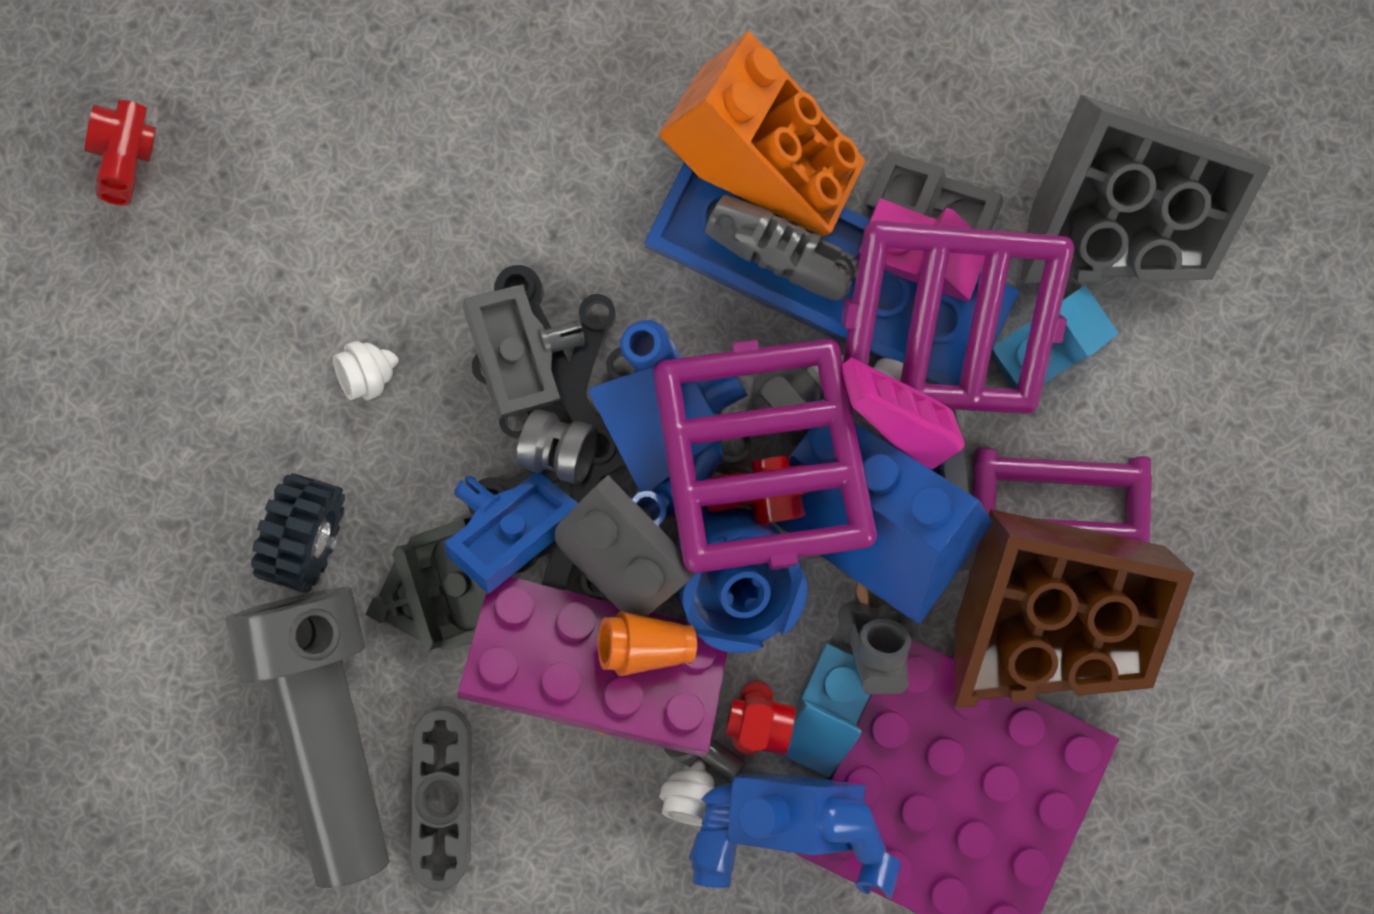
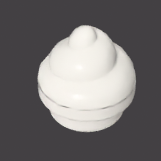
M359 341L346 344L344 352L333 355V366L336 376L349 400L362 396L368 401L380 396L384 391V384L392 378V368L396 367L399 362V358L393 352L385 349L380 350L371 343L362 344Z
M698 759L692 767L685 765L682 770L673 773L667 779V782L662 785L659 797L664 801L662 814L667 818L689 825L702 826L706 803L700 799L706 792L714 788L713 777L705 771V763L702 760Z

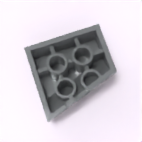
M1081 94L1034 199L1029 218L1028 233L1059 235L1070 238L1074 244V253L1068 278H1075L1077 282H1100L1102 277H1137L1140 281L1212 280L1271 166L1242 148ZM1024 259L1021 280L1024 283H1040L1045 260Z

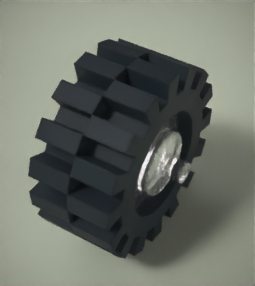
M296 473L287 474L283 478V484L279 483L274 489V500H268L265 506L267 514L263 520L260 519L257 528L261 532L259 538L254 540L252 551L256 552L251 559V567L255 568L253 571L254 577L302 593L311 591L312 585L315 586L319 581L320 572L324 573L328 565L327 557L329 554H332L337 543L335 536L338 535L340 529L338 524L344 516L345 509L342 507L345 501V494H342L343 489L341 487Z

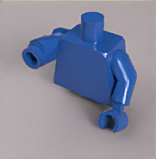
M652 320L637 321L627 327L620 339L622 356L636 372L594 386L587 391L640 491L632 500L639 507L646 509L651 519L659 526L664 521L666 515L675 512L653 369L660 361L684 357H680L677 348L669 339L663 325ZM739 376L681 384L686 419L718 415V411L748 396ZM724 440L691 445L697 481L712 478L723 459L721 442Z
M759 771L734 776L732 783L712 788L700 799L706 803V811L703 814L702 826L697 831L689 859L692 861L693 884L712 888L730 887L731 872L734 869L737 844L806 855L853 850L856 859L862 863L855 884L856 888L865 894H869L873 886L882 890L886 897L890 899L893 896L899 876L901 862L894 856L885 853L886 847L871 809L864 803L866 784Z

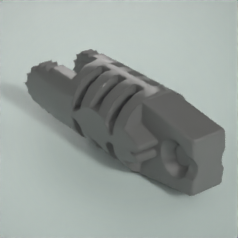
M723 195L707 222L705 229L707 235L748 262L753 261L758 264V267L764 270L769 269L774 272V275L780 278L783 276L789 279L790 283L796 286L799 285L817 295H822L831 301L836 300L838 302L839 299L843 300L845 295H848L852 280L856 277L858 271V260L854 258V255L852 256L849 252L842 251V248L822 239V236L816 233L811 234L805 231L806 228L800 225L795 226L791 224L790 220L784 217L779 218L775 216V213L768 209L727 195Z

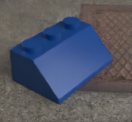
M855 423L877 539L869 548L820 556L920 625L993 522L977 498ZM829 426L811 428L791 454L790 466L802 464L809 466L836 462ZM841 487L810 491L803 494L802 500L805 516L774 522L787 533L847 525L848 521Z

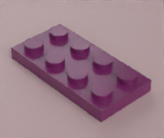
M509 577L491 593L488 594L486 592L457 698L704 757L709 751L728 652L706 644L696 633L697 651L692 663H681L680 665L618 676L615 670L602 669L598 657V632L601 621L604 617H616L620 611L612 602ZM653 612L647 615V617L676 622L681 625H690L688 621Z

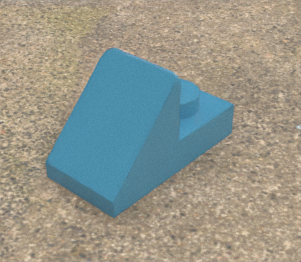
M1086 285L1062 301L1060 314L1067 319L1062 343H1053L1044 384L1075 363L1088 358L1119 334ZM1032 321L994 345L991 351V358L1012 389H1017Z
M824 643L796 702L793 732L787 754L784 756L830 778L859 739L862 730L856 724L870 694H865L862 689L854 655L829 643Z

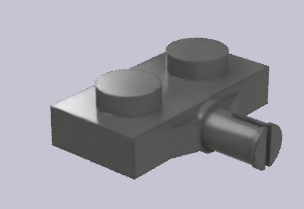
M523 284L464 298L462 308L498 420L556 405L560 400V396L551 371L552 353L585 345L584 333L580 332L582 327L579 321L545 330L541 322L532 313Z

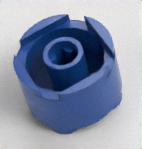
M733 508L711 513L709 510L702 511L707 545L781 534L773 523L758 524L752 510ZM678 538L675 544L681 549L680 539ZM798 560L796 567L770 570L769 563L695 573L683 587L675 592V595L688 623L694 627L697 635L706 644L726 652L745 653L764 647L762 642L771 638L779 631L783 636L793 628L805 607L808 585Z

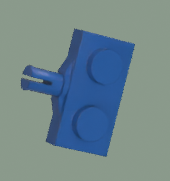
M541 472L533 473L517 487L497 495L489 492L475 477L471 475L466 476V484L461 480L457 484L454 494L475 513L464 528L444 542L447 557L489 594L555 541L557 525L578 503Z

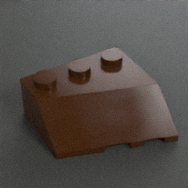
M990 509L988 516L993 524L980 541L956 618L952 700L954 707L978 706L977 700L1009 697L1012 703L1033 701L1036 699V694L1074 690L1077 696L1153 688L1195 573L1164 545Z

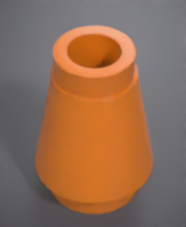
M619 611L616 617H604L601 621L598 632L599 662L602 669L615 670L618 676L680 665L681 663H692L696 656L697 636L692 625H681L676 622Z

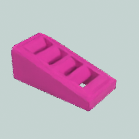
M852 357L841 364L843 378L852 407L901 452L932 470L964 448V439L954 413L950 408L936 399Z

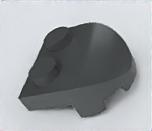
M608 475L560 521L555 529V540L559 549L620 611L647 616L683 587L695 574L685 568L681 549Z

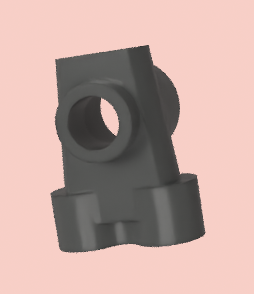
M805 368L781 370L778 373L775 371L761 373L754 382V393L757 399L751 404L758 410L821 401L824 397L821 387ZM806 429L787 432L791 434H799L804 432Z
M852 602L842 606L838 611L841 638L846 643L851 644L864 693L902 694L905 692L909 685L907 659L911 637L913 636L911 619L888 603L878 608H871L860 602Z

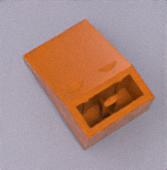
M749 30L700 68L658 133L667 145L701 179L762 208L768 209L823 237L831 234L866 162L858 152L853 141L836 128L820 110L815 99L799 87L781 67L776 56L769 49L763 47Z

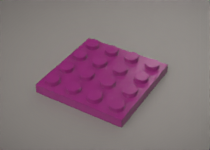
M911 639L907 659L908 688L902 694H870L856 724L862 730V733L830 778H828V780L866 784L864 803L871 809L886 847L885 853L894 856L901 862V869L891 899L887 898L885 893L872 886L871 891L917 914H1041L1120 739L1038 699L1013 703L1009 697L977 700L978 706L955 708L952 703L954 659ZM853 850L820 855L796 853L798 856L856 884L862 863L856 859Z

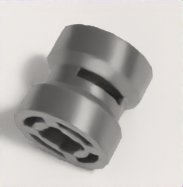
M536 409L527 418L520 434L517 447V464L520 468L536 473L545 469L554 471L560 480L579 485L586 478L592 465L597 447L598 430L595 425L581 421H575L570 425L562 423L556 414Z

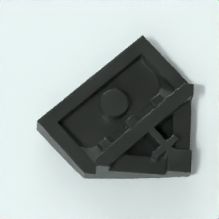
M472 517L463 518L410 537L407 545L396 546L392 555L395 559L379 596L372 598L365 615L379 623L387 622L421 642V647L428 651L439 647L449 651L471 644L486 592L447 557L444 542L464 528Z

